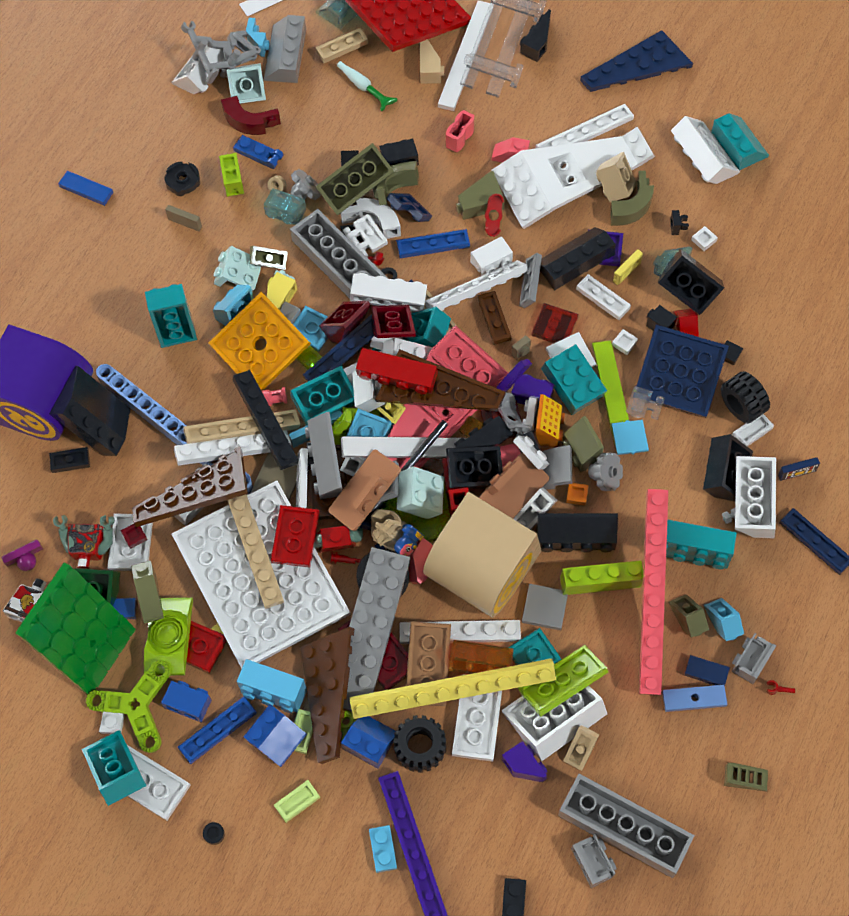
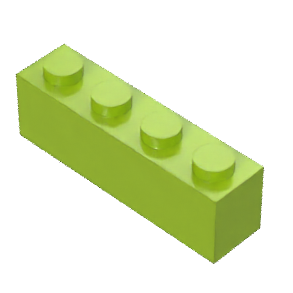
M642 561L563 568L560 575L563 595L640 588L643 584Z

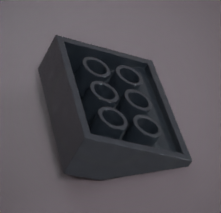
M75 366L49 415L103 456H117L125 442L130 408L83 369Z

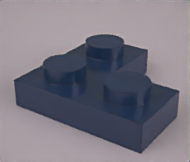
M389 193L386 198L391 203L390 205L393 209L409 211L413 219L418 222L430 221L432 215L411 194Z

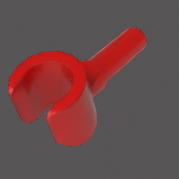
M376 252L374 257H367L376 266H380L385 259L381 252Z
M774 680L767 682V685L775 687L774 690L767 689L769 695H775L777 692L795 693V688L778 686Z

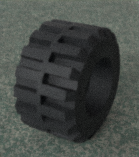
M746 371L739 372L721 385V396L725 405L737 419L749 424L770 409V401L765 388L754 376Z
M416 715L413 716L412 720L409 718L405 719V723H401L398 726L399 730L395 732L394 749L398 761L402 762L403 767H409V770L413 772L416 769L418 773H423L424 769L428 772L433 766L436 768L439 765V761L443 760L444 753L446 752L445 732L441 729V725L439 723L436 724L433 718L428 720L424 715H422V718H418ZM418 734L426 735L432 740L430 750L422 754L414 753L408 748V741Z

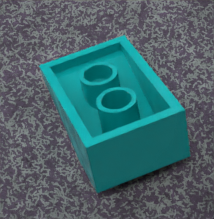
M120 730L82 749L99 791L108 806L146 787L145 781Z

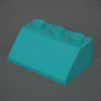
M728 113L714 120L711 133L739 170L769 157L767 151L741 117Z

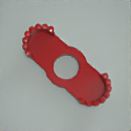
M497 193L489 197L487 210L485 211V231L490 237L498 236L501 232L499 228L503 216L501 210L504 198ZM491 210L498 212L499 216L496 220L489 218Z

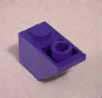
M522 741L502 754L501 760L513 777L537 782H544L547 778L546 767L541 761L538 763L534 758L535 752L529 744L525 745Z

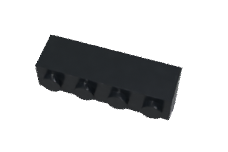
M594 227L541 259L540 272L552 288L556 290L599 265L603 260L614 256L616 244L605 230Z
M538 513L536 533L542 552H552L553 550H561L562 552H572L573 550H581L582 552H591L593 550L611 552L616 549L618 513Z

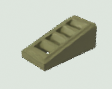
M727 762L725 765L724 786L767 792L768 770ZM733 771H737V780L733 779ZM741 772H745V782L741 781ZM750 773L753 774V783H749ZM758 774L762 775L761 785L757 784Z

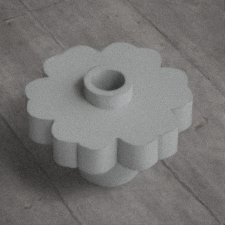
M297 169L291 174L295 184L290 194L295 200L301 202L307 197L316 200L321 196L316 188L318 183L310 175H307L305 171Z
M601 453L597 458V462L589 466V477L597 481V487L601 491H615L620 486L619 479L623 477V466L620 464V457L616 453Z

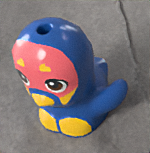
M404 524L402 525L403 536L396 541L394 550L397 554L409 557L417 547L416 542L423 539L424 535L412 525Z

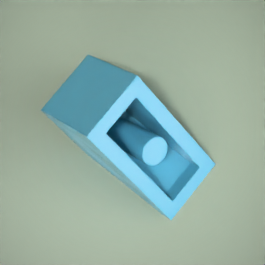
M723 598L704 605L717 633L725 641L734 640L744 634L739 612Z

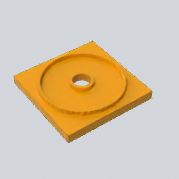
M262 292L208 342L236 374L250 370L261 391L311 344ZM260 338L266 339V347L263 350H256V341Z

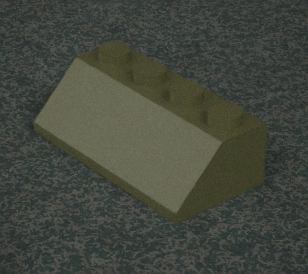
M372 143L319 183L316 188L338 216L394 173V170Z

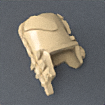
M378 509L371 515V536L380 546L383 545L388 550L395 552L394 545L404 533L402 525L407 523L402 521L394 511Z

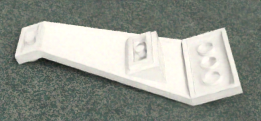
M636 127L620 137L522 150L491 171H494L499 186L521 227L525 229L555 209L602 186V183L598 181L596 176L597 169L602 163L619 153H625L631 170L643 165L654 158L655 155L640 129Z

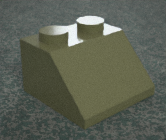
M586 416L582 417L564 433L562 446H571L572 464L575 468L579 469L580 473L589 469L591 464L597 462L598 456L603 453L604 446Z

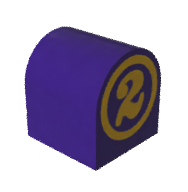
M8 324L0 339V425L39 439L58 440L65 426L49 415L75 366H79L91 377L93 375L92 366L82 355L67 345Z

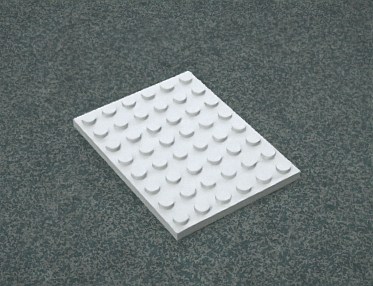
M278 481L247 495L270 563L280 505L291 506ZM229 505L172 533L241 669L246 659L260 663L350 615L347 605L315 548L313 550L311 568L271 563L284 603L265 609Z

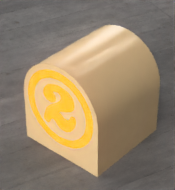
M467 492L435 541L426 559L423 573L493 618L511 599L541 553L538 535L472 493Z

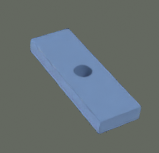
M724 685L662 691L665 712L726 707L728 705ZM691 697H696L698 701H693Z

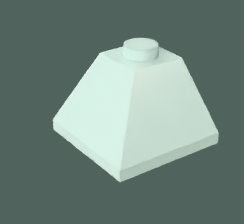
M261 63L227 69L231 97L238 96L240 104L266 100Z

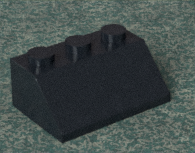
M681 248L668 262L658 280V284L699 315L705 311L725 288L720 278Z
M731 434L713 437L709 448L703 490L715 498L735 502L736 456L752 457L753 451Z

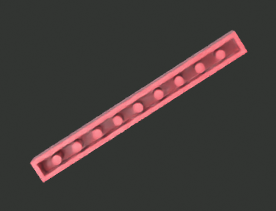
M648 489L646 492L639 694L661 695L668 490Z

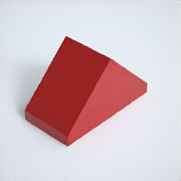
M692 309L673 311V315L677 317L675 323L677 331L699 337L698 315Z

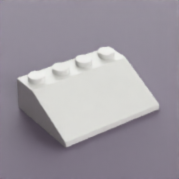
M587 686L541 717L523 696L501 710L526 745L529 744L535 755L541 761L574 739L580 725L589 728L607 715L603 699L590 686Z

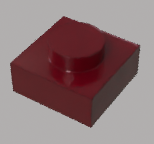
M132 524L120 530L130 549L148 540L141 526L136 527Z

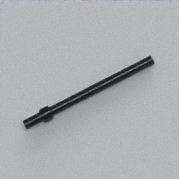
M442 420L403 466L401 471L413 467L448 426L447 422ZM388 500L377 503L371 512L374 513L383 502L386 503Z

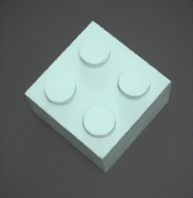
M414 466L401 471L399 474L397 510L425 519L442 514L444 477Z

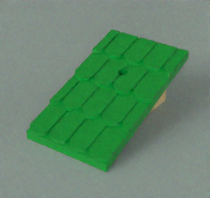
M64 562L15 634L88 695L99 687L108 673L107 671L110 670L118 658V654L122 652L136 629L75 569Z

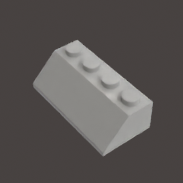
M287 15L273 25L264 81L298 83L306 35L305 16Z
M325 412L308 420V427H305L306 439L310 438L311 445L308 446L309 457L314 459V464H311L312 476L316 475L317 483H314L315 495L319 494L320 500L338 497L342 492L330 412Z

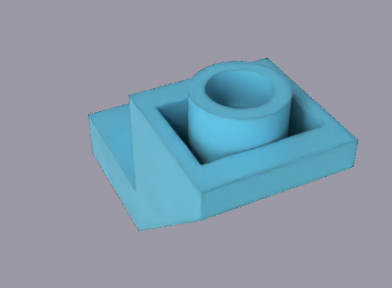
M249 18L246 27L247 40L254 46H259L261 48L259 55L265 57L266 50H269V40L266 38V33L259 32V25H256V19Z

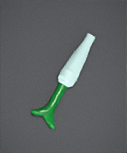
M338 62L337 67L344 72L351 82L360 90L368 91L380 101L381 111L385 110L387 105L397 102L398 98L384 96L371 86V81L367 77L348 67L343 62Z

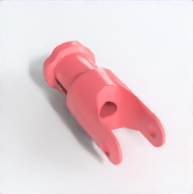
M285 387L274 391L269 389L262 390L269 406L282 402L287 404Z

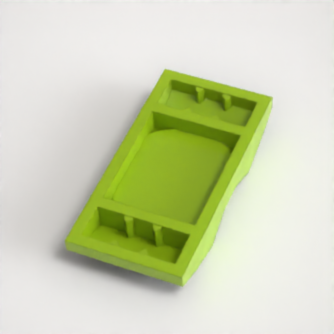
M161 598L164 618L148 622V637L144 648V673L147 672L154 661L162 660L170 665V676L185 675L193 598ZM159 665L156 668L157 676L164 674L165 668L163 665Z

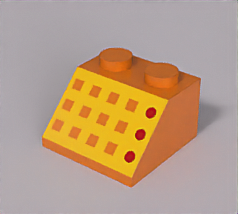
M540 394L536 437L540 446L557 447L558 441H562L563 430H560V424H564L565 413L561 412V404L543 394Z

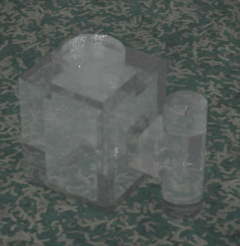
M635 386L626 412L630 413L632 417L644 418L647 410H651V418L658 420L665 398L657 396L656 402L651 401L652 391Z

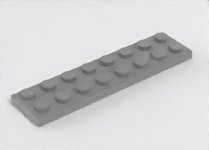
M371 548L349 626L355 630L354 636H351L350 646H352V654H349L348 666L350 667L347 698L343 704L344 709L352 711L349 697L374 693L411 557Z

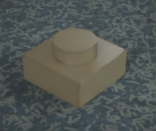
M526 335L512 346V356L516 360L521 356L524 357L530 351L531 340Z

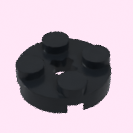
M176 162L167 168L166 175L164 176L166 186L177 196H184L200 186V174L194 164ZM180 176L186 177L184 180L179 179Z

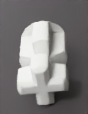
M735 508L730 510V514L727 511L722 513L723 521L726 524L732 522V518L735 520Z

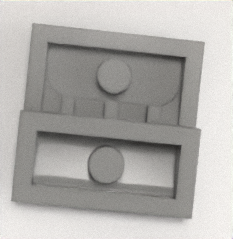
M561 446L543 451L549 463V466L543 470L549 476V481L542 488L549 490L555 489L556 485L572 484L571 446Z

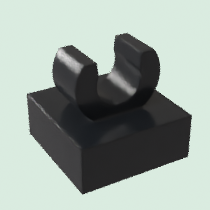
M672 210L670 217L671 235H679L680 229H688L689 223H682L687 221L688 215L680 216L679 210Z

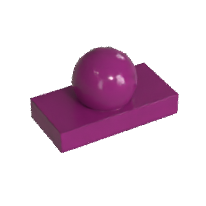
M36 539L1 558L7 567L17 562L19 569L30 571L36 565L34 554L43 550V547Z

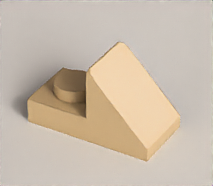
M580 725L563 761L582 771L596 745L599 734Z

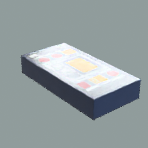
M818 457L782 466L778 473L779 480L782 481L816 472L820 461Z

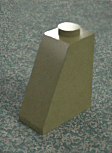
M494 171L489 172L458 195L456 209L458 214L461 213L463 220L484 215L487 210L488 199L492 194L497 193L503 197Z

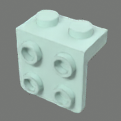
M230 246L225 252L222 251L218 258L220 262L219 267L214 272V284L220 287L226 281H230L236 285H249L253 291L256 288L261 266L250 264V254L233 246Z

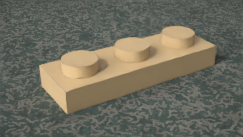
M358 28L316 47V53L322 62L326 63L367 45L368 38L361 28Z

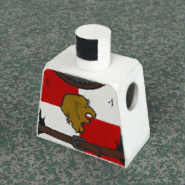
M36 578L32 587L20 585L4 607V614L10 619L23 622L42 595L47 583Z

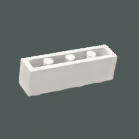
M354 273L350 301H369L371 305L377 306L409 305L410 311L418 312L424 309L427 285L418 281L412 283L406 282L403 279L393 280L387 279L384 276L374 277L368 276L365 273Z

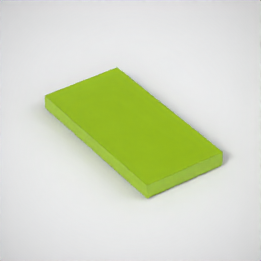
M583 645L554 664L556 680L519 687L518 690L541 717L609 672L607 667L590 649Z

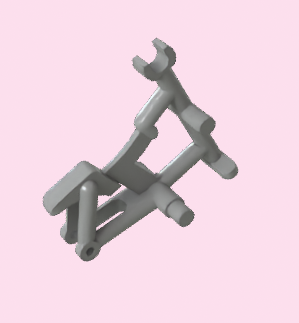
M193 21L190 22L189 27L185 22L181 26L182 31L188 33L196 49L192 59L197 61L200 57L208 74L207 84L213 83L219 73L218 69H222L220 76L225 78L227 76V69L235 68L250 60L255 61L257 55L261 52L259 46H254L245 39L248 34L244 30L231 32L227 37V41H215L211 37L196 36L194 31L196 25ZM206 45L210 48L223 49L225 61L209 63L204 52ZM234 46H236L238 49H235L232 53V49H234Z

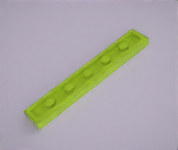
M609 340L595 342L592 344L599 379L607 389L603 397L615 445L611 425L612 423L625 422L629 420L612 343Z

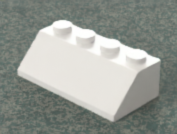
M685 116L671 130L674 134V140L682 145L684 148L683 152L692 159L693 166L700 170L702 173L701 177L707 183L718 184L740 173L739 169L703 121Z
M736 456L735 530L754 538L775 537L776 457Z

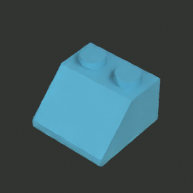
M236 285L233 289H230L223 300L215 304L213 309L215 319L226 326L254 299L251 286Z

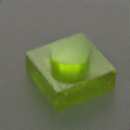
M309 346L297 357V361L308 370L322 356Z

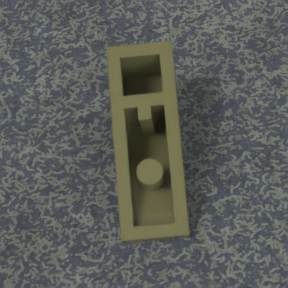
M151 560L132 565L133 579L144 624L164 618L157 577Z

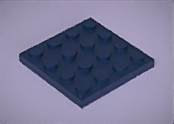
M656 325L633 396L707 418L729 346Z

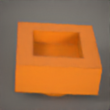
M569 484L566 503L585 506L588 485Z

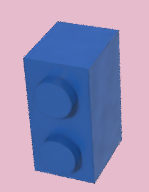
M171 681L161 702L164 709L202 723L212 701L208 692L201 688L192 689L189 687V684L183 681H178V683Z

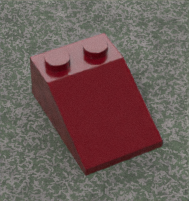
M369 301L343 302L319 327L332 343H339L361 324L360 322L365 318L371 303Z
M409 305L372 306L373 335L376 338L416 337Z

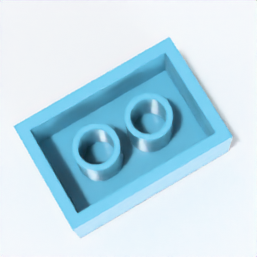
M248 659L245 660L237 679V684L245 698L262 700V703L267 706L269 704L279 706L282 711L287 713H297L307 693L304 679Z

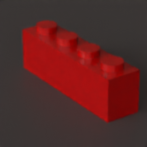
M365 348L361 349L356 365L357 376L363 380L369 381L373 379L377 380L380 384H393L403 390L410 388L419 394H432L438 374V369L435 365Z

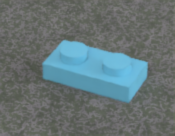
M390 825L369 829L376 873L397 869Z

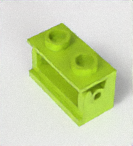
M237 153L219 156L227 197L244 194Z

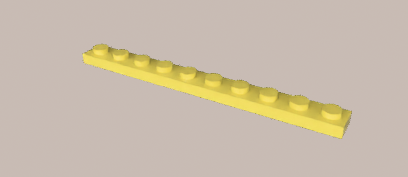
M551 658L349 698L353 719L554 681L556 676L554 663Z

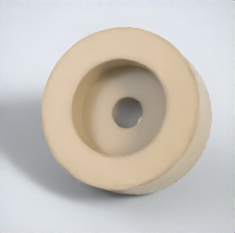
M274 176L269 179L268 189L271 193L278 195L286 190L287 184L283 177Z

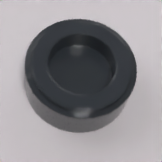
M211 822L205 826L203 837L208 844L217 845L223 841L225 831L219 823Z

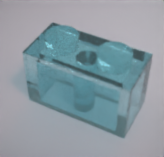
M272 188L263 204L265 215L272 219L282 220L286 224H298L306 211L304 199Z

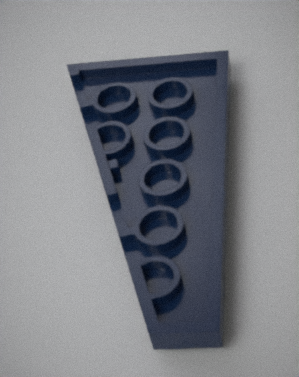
M661 30L582 75L580 81L590 92L609 88L617 83L622 85L634 79L638 81L659 76L667 71L676 72L684 67L689 69L693 67V62Z

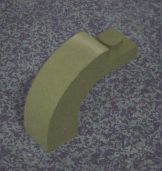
M417 161L391 166L394 173L373 188L374 198L379 200V205H387L386 198L393 190L400 187L418 185L419 172Z
M646 171L638 172L636 196L629 200L612 201L610 209L611 226L627 225L636 222L649 210L654 185H649Z

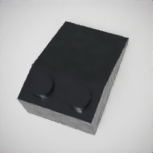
M500 446L446 449L450 488L468 487V489H485L491 485L490 480L495 475H500L503 472Z

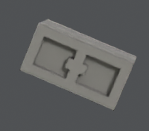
M754 633L752 638L747 637L742 645V648L745 649L742 655L737 653L732 662L735 665L732 672L752 684L756 681L776 647L775 644L761 637L754 639L756 633Z
M596 834L592 838L589 837L572 845L571 850L590 888L615 876L614 870H616V865L611 857H607L604 852L606 846L601 838H597Z

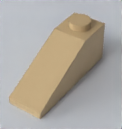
M426 39L420 42L421 84L441 83V76H444V66H441L440 57L429 40Z

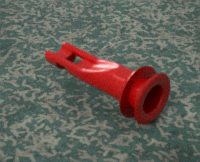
M333 551L331 554V564L335 562V565L336 562L356 564L361 561V559L339 555L337 552L333 554Z

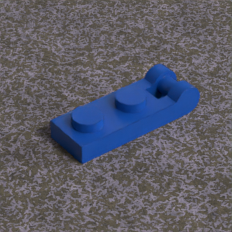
M244 135L240 137L233 147L235 152L271 169H275L277 161L281 160L284 156L283 152L279 149H272Z

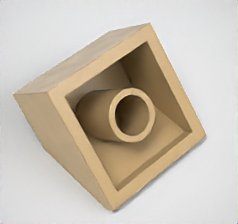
M624 152L602 163L597 169V179L602 183L604 196L608 198L610 203L629 197L637 184Z

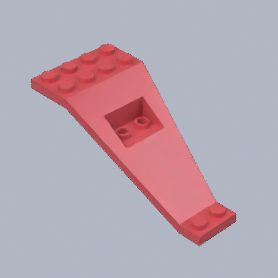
M456 325L430 350L425 359L495 388L508 374L501 365ZM403 404L406 409L397 423L393 425L388 437L428 438L439 423L444 420L448 423V426L438 438H450L477 410ZM443 410H448L449 413H448V414H443L442 411H443ZM410 458L389 459L391 461L396 460L399 464V467L402 469ZM420 458L414 467L421 468L430 458Z

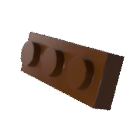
M492 291L478 295V302L493 344L511 341L512 336L496 292Z

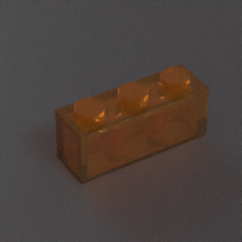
M453 640L449 671L473 674L509 667L512 665L514 649Z

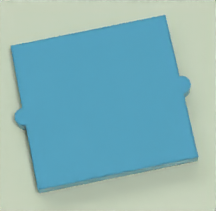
M626 420L625 422L612 423L617 455L630 453L634 455L635 453L649 451L643 420Z

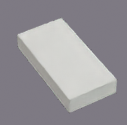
M763 414L753 422L745 423L734 431L732 436L748 447L772 430L774 425Z

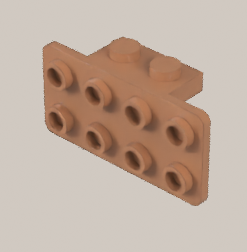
M373 450L330 506L329 513L350 530L356 531L400 474L401 468L378 450Z
M523 452L513 462L509 461L502 468L503 472L500 475H495L490 480L491 485L478 497L512 519L535 493L549 481V476L544 470H538Z

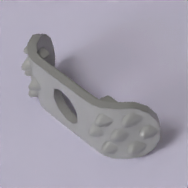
M506 393L499 411L507 427L511 429V432L526 433L530 431V426L523 424L516 412L515 397L511 393ZM507 416L513 417L516 421L509 419Z

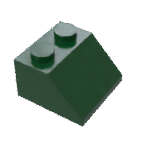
M75 568L112 606L114 605L119 593L121 572Z

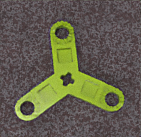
M154 661L131 693L93 690L87 695V707L93 711L127 714L141 749L144 752L154 753L161 746V738L148 705L169 678L171 667L165 661ZM159 665H163L165 668V672L161 676H157L155 672ZM96 695H99L102 701L100 705L95 707L92 701ZM137 699V702L140 703V706L136 707V709L134 710V707L131 706V703L135 702ZM150 736L155 740L152 748L146 746V739Z

